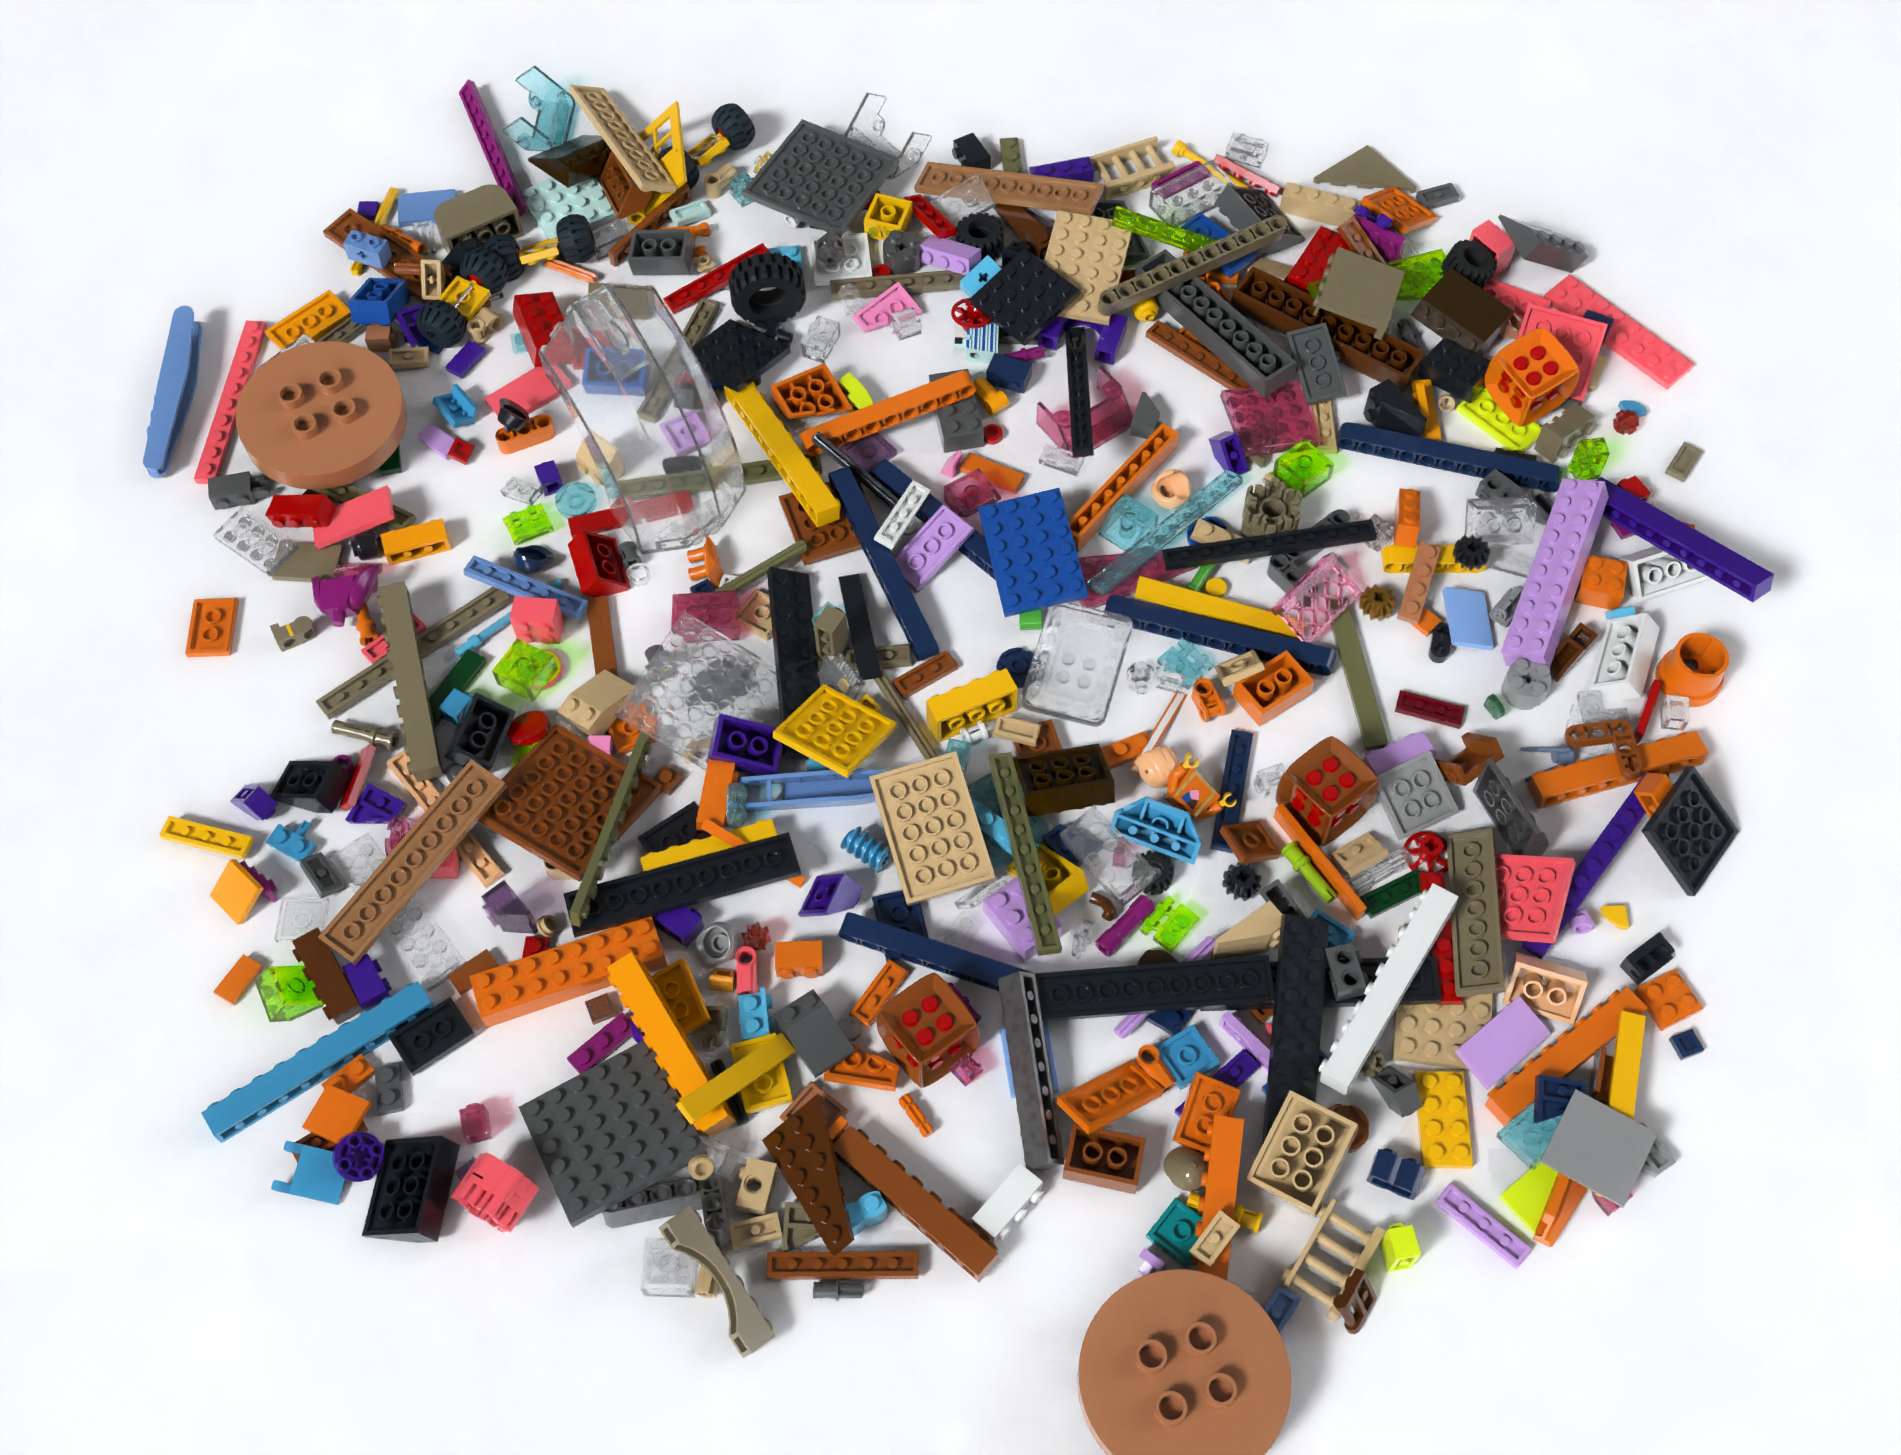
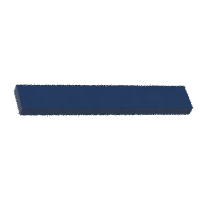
M1231 730L1219 800L1223 799V795L1226 792H1232V795L1227 797L1226 801L1232 802L1237 799V802L1233 807L1224 806L1223 810L1216 813L1210 847L1212 850L1233 853L1219 831L1224 825L1238 824L1254 733Z

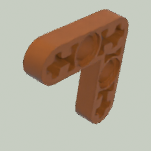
M1618 719L1572 725L1567 728L1565 743L1568 746L1580 748L1612 743L1621 775L1628 780L1640 777L1642 762L1632 726L1628 721ZM1617 728H1621V730L1624 731V733H1620V731L1617 730ZM1600 730L1604 733V736L1595 737L1592 735V731ZM1572 734H1576L1579 739H1575ZM1621 746H1629L1632 752L1623 753L1619 748ZM1629 760H1631V766L1633 769H1635V771H1631L1630 768H1627Z

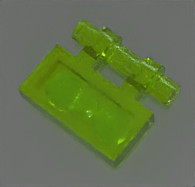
M541 503L534 506L533 504L528 505L526 509L519 512H510L509 516L502 518L515 546L554 531Z
M1167 896L1164 901L1159 902L1156 906L1157 910L1152 916H1148L1143 921L1144 925L1141 927L1140 932L1148 935L1151 930L1156 931L1153 941L1172 953L1199 921L1200 916L1183 904H1180L1175 910L1171 907L1175 902L1174 899ZM1163 915L1169 917L1164 924L1159 922Z

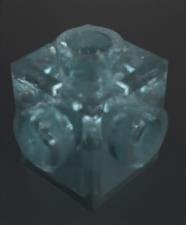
M747 172L730 180V193L742 208L754 202L744 198L742 193L753 179Z

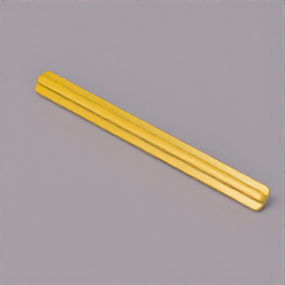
M389 188L373 221V224L380 227L386 223L397 201L398 194H400L397 188ZM354 261L350 268L351 274L360 276L366 264Z

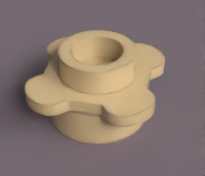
M710 254L693 259V263L697 265V271L700 273H709L715 267V262H712Z

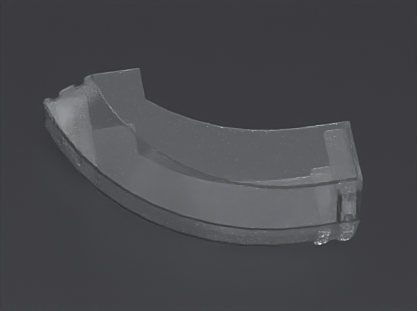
M608 282L569 305L565 311L567 317L563 323H557L549 335L552 339L547 346L543 345L538 353L545 375L563 398L589 449L603 482L613 516L632 542L636 544L640 553L649 554L686 549L700 544L706 536L719 532L746 492L739 452L727 419L703 368L656 289L651 285L640 288L637 284L617 286L616 283Z

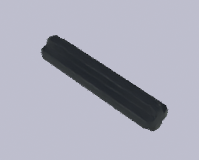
M717 1059L710 1064L715 1077L726 1070L721 1059ZM736 1093L726 1100L736 1119L737 1125L740 1126L747 1123L749 1118L738 1094Z

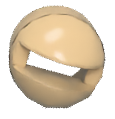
M1443 394L1438 401L1439 408L1443 411L1452 410L1455 406L1454 397L1451 394ZM1445 398H1449L1448 406L1444 405Z

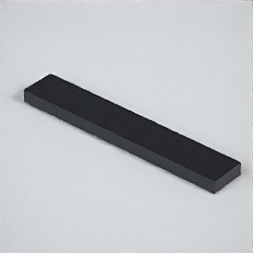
M858 573L838 577L859 679L863 681L880 678L881 671L860 575Z

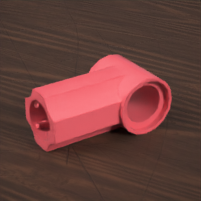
M744 946L738 949L735 955L737 962V995L758 993L757 968L759 963L756 952L753 948ZM745 957L753 958L747 964L741 962Z

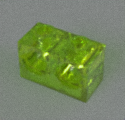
M1604 437L1579 440L1577 448L1574 449V455L1568 464L1569 472L1572 473L1574 479H1599L1610 455Z

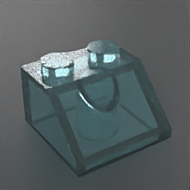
M1125 493L1110 510L1099 531V535L1132 556L1157 530L1159 515Z

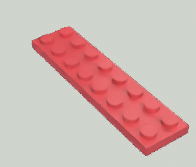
M1570 274L1544 295V298L1552 300L1551 306L1564 313L1583 317L1586 310L1605 315L1607 318H1614V324L1604 344L1667 390L1694 366L1692 361Z

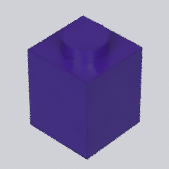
M554 460L534 466L545 497L564 491L562 479Z

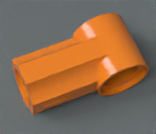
M1147 1044L1139 1049L1135 1063L1163 1088V1093L1170 1090L1177 1081L1159 1057L1158 1049L1153 1045ZM1149 1055L1153 1061L1145 1062L1141 1056Z

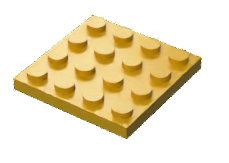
M823 684L773 731V738L848 778L896 729L897 722Z

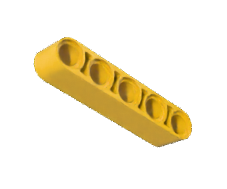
M1389 545L1382 548L1383 570L1387 573H1410L1419 545H1415V548L1399 545ZM1434 545L1441 548L1434 573H1479L1487 568L1486 563L1479 570L1473 568L1470 571L1466 566L1461 569V563H1455V557H1453L1452 552L1455 545Z

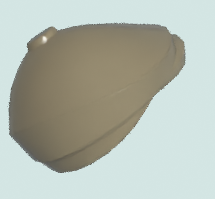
M1176 1148L1167 1154L1163 1166L1166 1175L1176 1187L1185 1191H1198L1205 1187L1201 1186L1202 1171H1207L1208 1161H1203L1204 1154L1190 1148Z

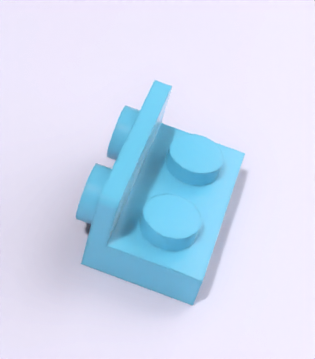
M765 987L760 988V993L738 995L742 1041L771 1034L770 1031L775 1030L773 1016L769 1017L768 1009L772 1008L771 994L766 995Z

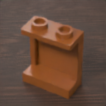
M1470 732L1461 736L1466 747L1448 762L1435 759L1444 780L1466 786L1480 775L1488 758L1491 757L1495 763L1501 760L1504 754L1497 738Z

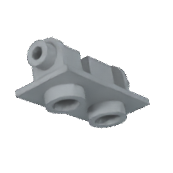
M1519 585L1513 589L1510 588L1490 611L1488 617L1505 628L1513 619L1524 587Z

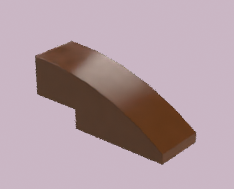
M1580 622L1573 632L1556 648L1550 666L1551 678L1556 682L1562 679L1598 639V634Z

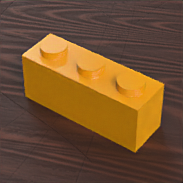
M442 518L380 534L384 554L390 566L452 550Z

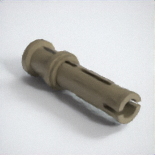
M335 720L331 726L333 734L364 740L375 747L378 745L387 747L390 751H394L399 743V733L395 731L390 733L382 731L379 727L365 728Z

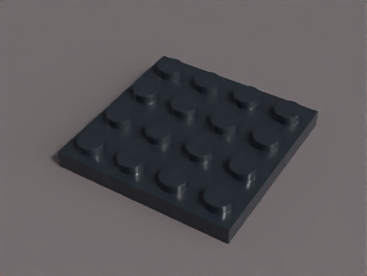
M1024 248L969 299V302L978 311L1025 346L1080 295V290Z
M729 319L678 357V364L739 393L789 355L791 350L790 346Z
M1686 766L1641 830L1687 896H1695L1739 832L1695 766Z

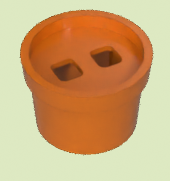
M1705 633L1685 635L1672 650L1664 655L1656 667L1655 678L1662 682L1660 690L1670 700L1683 706L1700 707L1711 703L1716 699L1722 688L1724 674L1729 665V653L1724 644L1714 636ZM1683 660L1696 661L1697 670L1689 669L1683 663Z

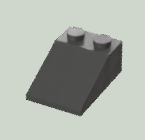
M814 989L773 1014L779 1031L782 1032L793 1046L797 1055L815 1078L855 1053L852 1044Z

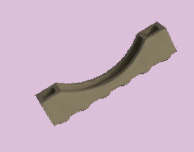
M689 1206L659 1227L672 1250L684 1253L696 1260L707 1269L717 1282L728 1309L729 1338L742 1358L752 1354L775 1337L771 1323L758 1310L759 1307L756 1300L749 1296L744 1288L743 1280L734 1273L730 1267L728 1257L721 1253L716 1245L715 1237L705 1229L702 1224V1218L696 1210Z

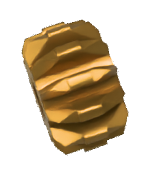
M1376 584L1372 588L1367 586L1360 595L1359 609L1363 610V616L1369 614L1370 620L1377 617L1380 621L1383 617L1388 618L1394 611L1396 596L1392 595V589L1385 590L1384 585L1381 588H1378Z

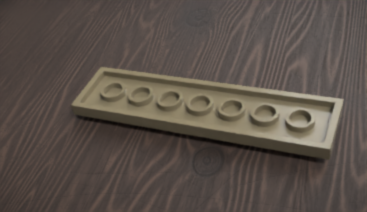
M1493 828L1446 834L1449 889L1451 893L1459 896L1456 907L1451 914L1455 993L1457 997L1506 992Z

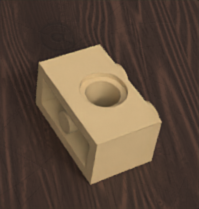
M748 1157L746 1165H742L739 1179L742 1180L740 1189L736 1188L733 1196V1203H735L737 1212L753 1216L768 1214L779 1172L777 1163ZM753 1183L761 1184L758 1191L752 1192L748 1189Z

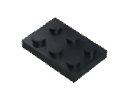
M449 997L388 1037L412 1075L415 1076L476 1035L452 998Z

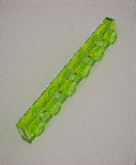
M1116 206L1114 210L1112 226L1188 252L1195 251L1217 241Z

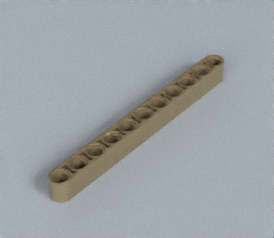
M1274 215L1106 289L1100 294L1097 307L1098 312L1104 316L1112 315L1272 244L1282 238L1287 221L1281 215Z

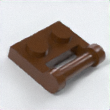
M1355 1268L1352 1276L1347 1278L1343 1293L1337 1295L1333 1300V1304L1337 1311L1341 1312L1345 1320L1344 1326L1350 1334H1357L1361 1330L1377 1299L1365 1271ZM1351 1304H1352L1353 1309H1354V1311H1355L1354 1315H1353V1313H1352V1311H1351V1309H1350Z

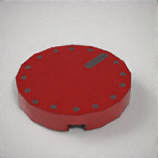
M526 712L513 719L508 729L507 737L512 744L517 746L518 744H523V746L534 744L545 737L547 734L546 730L551 727L550 720L544 712Z

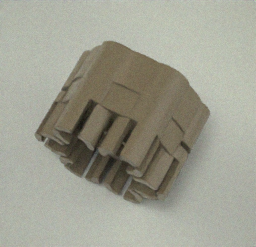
M1271 478V481L1268 480L1265 486L1255 484L1254 493L1253 485H1250L1246 492L1242 512L1241 536L1245 538L1297 530L1301 517L1302 493L1298 490L1295 498H1293L1295 489L1287 488L1285 491L1286 485L1283 482L1280 483L1279 478Z

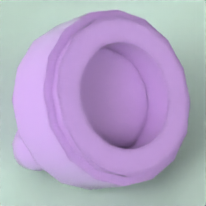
M1580 909L1569 921V926L1573 933L1585 934L1592 931L1594 922L1593 918L1588 915L1587 910Z

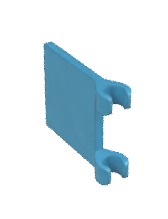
M286 1141L283 1147L285 1151L300 1154L291 1184L274 1180L271 1189L277 1192L338 1205L346 1179L342 1178L334 1168L332 1161L333 1151Z

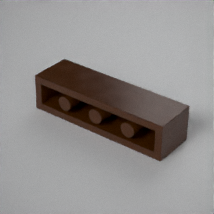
M317 927L294 939L292 942L296 949L292 950L298 962L303 961L306 968L302 969L309 982L313 980L316 987L312 990L318 1001L323 999L326 1006L322 1009L328 1020L334 1019L339 1025L364 1010L331 948L318 938L321 931Z

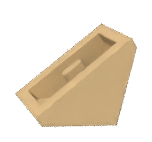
M421 259L422 299L437 300L444 292L446 283L442 261Z

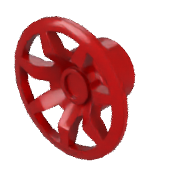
M970 298L956 302L951 310L952 319L962 326L966 332L967 328H980L991 322L989 318L986 319L984 314L975 307H971ZM965 303L966 310L958 306ZM955 311L961 313L962 315L956 317Z
M1423 831L1413 834L1406 840L1403 846V858L1406 865L1414 871L1423 862H1427L1428 872H1433V862L1436 861L1437 864L1444 866V868L1436 872H1446L1448 870V862L1443 860L1440 854L1447 851V841L1442 836L1433 832ZM1414 840L1418 848L1408 849V845ZM1407 854L1413 856L1418 855L1419 858L1412 865L1408 859Z

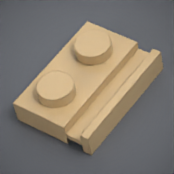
M1367 832L1330 853L1331 860L1343 871H1347L1350 877H1353L1388 856V849L1383 848L1381 843Z

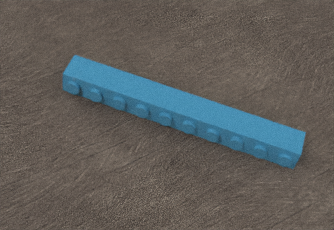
M418 981L408 984L399 993L383 999L376 1007L363 1011L353 1021L342 1024L338 1030L330 1035L322 1036L315 1044L299 1050L295 1056L287 1061L276 1064L269 1072L256 1076L251 1083L233 1090L228 1097L210 1104L201 1114L214 1137L222 1144L331 1077L360 1053L362 1056H365L390 1040L389 1035L434 1006Z

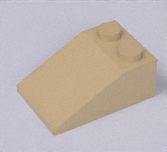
M604 669L570 693L557 712L567 723L589 736L604 735L638 689Z
M1268 901L1215 940L1211 959L1261 954L1271 948L1275 950L1279 947L1281 916L1283 914L1271 901Z

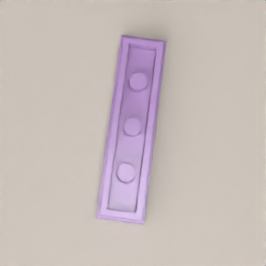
M1451 1182L1434 1202L1515 1269L1521 1265L1533 1249Z

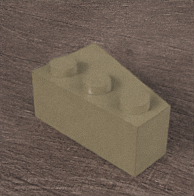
M1577 403L1565 409L1560 418L1555 416L1552 419L1554 421L1552 424L1547 422L1543 424L1534 450L1552 463L1559 458L1563 459L1568 453L1571 446L1575 447L1580 442L1584 434L1587 436L1594 427L1592 423L1595 415Z

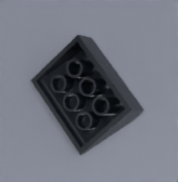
M441 1135L386 1140L384 1159L377 1173L362 1236L416 1243L438 1242L460 1145Z

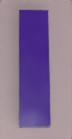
M1243 1049L1213 1075L1212 1078L1239 1088L1260 1069L1261 1065ZM1185 1101L1175 1109L1174 1113L1179 1118Z

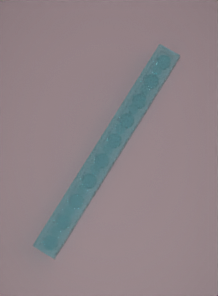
M1226 469L1088 581V588L1105 596L1243 483L1242 476Z

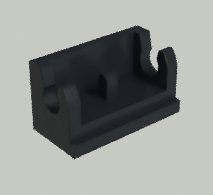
M1659 932L1623 960L1620 967L1639 985L1673 959L1671 954L1675 950L1663 937V934Z

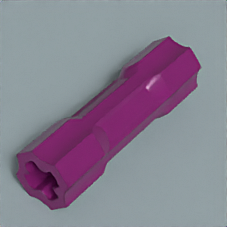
M1140 895L1129 906V909L1095 941L1097 949L1105 956L1110 957L1132 931L1155 911L1156 906L1152 900L1148 899L1145 895Z

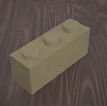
M827 605L813 624L817 658L836 667L846 654L845 650L849 649L846 613L843 610Z

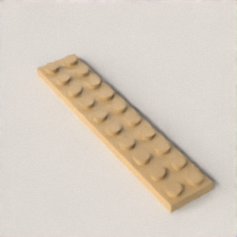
M570 84V94L639 189L644 192L675 193L677 185L606 90L599 87Z

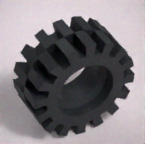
M1149 850L1146 855L1141 853L1139 858L1135 859L1132 878L1134 885L1137 884L1139 891L1143 888L1144 894L1151 891V895H1155L1156 891L1161 894L1163 889L1165 891L1169 889V885H1171L1173 880L1174 865L1171 864L1169 857L1165 858L1166 854L1162 853L1160 856L1158 851L1151 854V850ZM1149 866H1154L1161 870L1162 875L1158 879H1150L1146 877L1144 870Z

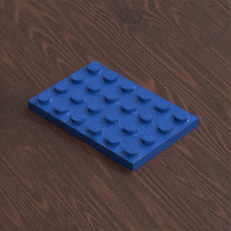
M1060 488L978 507L1005 617L1088 598Z

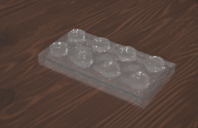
M243 506L213 534L217 541L269 577L299 548L295 541Z

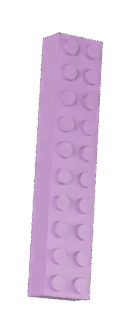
M1562 479L1501 650L1506 666H1511L1517 659L1524 658L1539 664H1545L1550 669L1609 498L1605 481Z

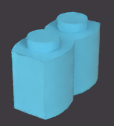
M879 1191L866 1193L857 1202L845 1204L846 1210L849 1212L854 1236L862 1232L866 1226L879 1224L888 1215L887 1205Z

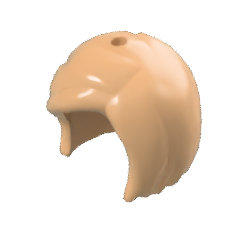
M1171 469L1157 476L1151 487L1153 499L1165 509H1175L1182 506L1188 501L1191 494L1189 479L1182 470Z
M1165 745L1143 753L1134 762L1138 767L1141 778L1153 788L1167 787L1169 774L1179 765L1178 758L1173 750Z

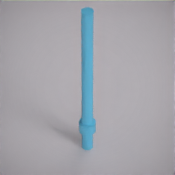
M557 579L550 586L559 589L563 586V583L560 579ZM511 612L479 634L469 637L466 643L454 650L456 655L461 657L468 649H476L482 645V641L511 622Z

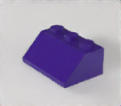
M1089 156L1029 167L1031 175L1093 182L1094 169Z

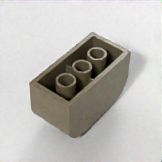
M483 185L441 203L434 212L443 247L448 254L458 242L477 237L482 247H484V243L496 234H508L515 239L524 236L517 207L505 189L498 185Z

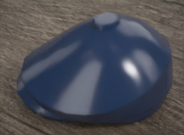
M530 545L516 548L512 561L519 570L525 574L538 572L549 565L555 557L552 552L542 546Z

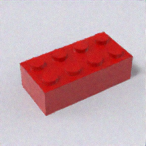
M1321 226L1287 275L1286 283L1314 297L1317 294L1320 295L1317 291L1321 281H1325L1322 278L1325 268L1330 267V265H1327L1330 254H1335L1338 247L1351 251L1340 233Z
M553 292L514 295L512 313L534 367L572 364L575 344Z

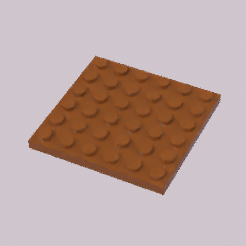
M555 724L545 737L501 779L506 783L507 788L479 819V822L580 882L591 859L627 764ZM641 772L638 776V787L632 791L631 806L629 808L626 807L624 824L622 826L619 825L617 841L663 791L662 784Z

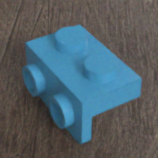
M458 384L452 386L450 394L433 397L432 404L453 428L475 423L478 407Z

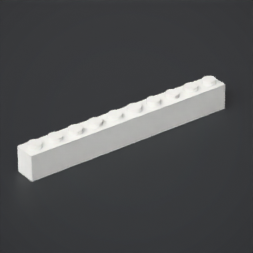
M1435 884L1431 885L1429 891L1424 889L1419 898L1420 906L1418 909L1415 907L1412 909L1408 917L1410 923L1407 927L1403 925L1397 936L1400 940L1397 945L1392 944L1386 955L1388 957L1387 962L1379 965L1375 973L1378 976L1374 983L1370 981L1364 992L1367 996L1363 1002L1360 1000L1357 1002L1353 1010L1354 1018L1352 1021L1347 1020L1341 1031L1344 1035L1341 1040L1336 1039L1330 1049V1052H1332L1329 1060L1325 1058L1318 1070L1321 1072L1320 1082L1345 1096L1347 1095L1455 909L1459 896Z

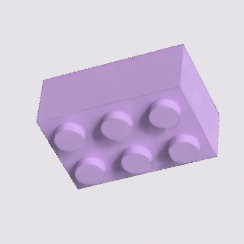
M1017 876L983 899V912L1023 962H1026L1037 954ZM1054 916L1059 938H1061L1062 925Z

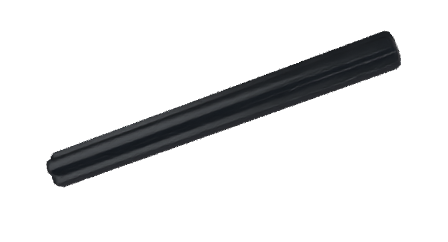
M817 432L813 435L811 441L843 468L848 466L858 481L892 509L899 501L896 495L823 434Z

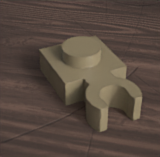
M724 1005L706 1006L712 1020L701 1026V1030L706 1031L702 1038V1046L710 1048V1041L714 1038L713 1046L720 1048L722 1045L720 1031H726L728 1007Z

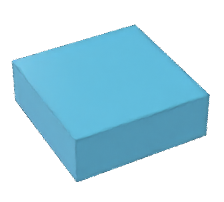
M1633 606L1608 610L1605 612L1606 620L1635 615V609Z

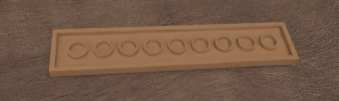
M927 162L914 189L915 193L1052 211L1060 210L1091 216L1104 191L1103 183Z
M471 759L321 932L318 938L353 965H356L507 788L506 783Z

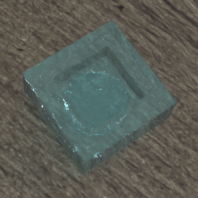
M521 333L511 334L510 338L514 354L528 352Z

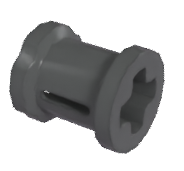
M632 541L624 542L618 547V552L623 557V565L626 569L636 568L642 563L640 556L636 552L637 546Z

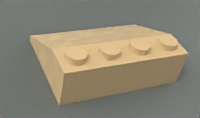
M1290 1090L1246 1180L1316 1218L1359 1130L1358 1124Z

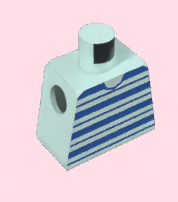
M993 323L980 328H967V337H955L954 349H965L967 361L990 364L994 353L998 354L999 326Z

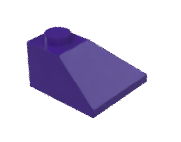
M845 873L817 876L798 915L800 917L823 916L852 909L859 902L863 888Z

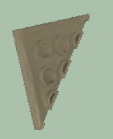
M1368 145L1315 176L1313 180L1315 184L1326 182L1335 186L1356 185L1357 188L1372 189V187L1386 189L1395 186L1399 190H1408L1410 193H1415L1417 189L1412 182Z

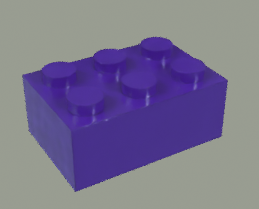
M720 713L714 722L706 763H708V759L735 763L736 771L756 776L775 774L778 769L782 743L773 738V731L776 727Z

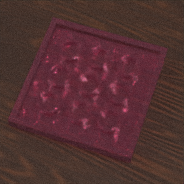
M1298 381L1288 382L1265 398L1252 387L1221 391L1220 397L1233 432L1238 434L1243 457L1317 448L1322 445V439L1309 407L1306 405Z

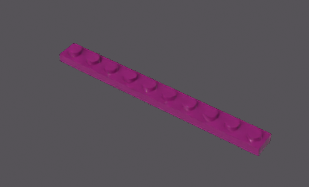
M468 79L459 91V95L497 185L505 189L517 207L519 217H521L528 208V205L475 82Z

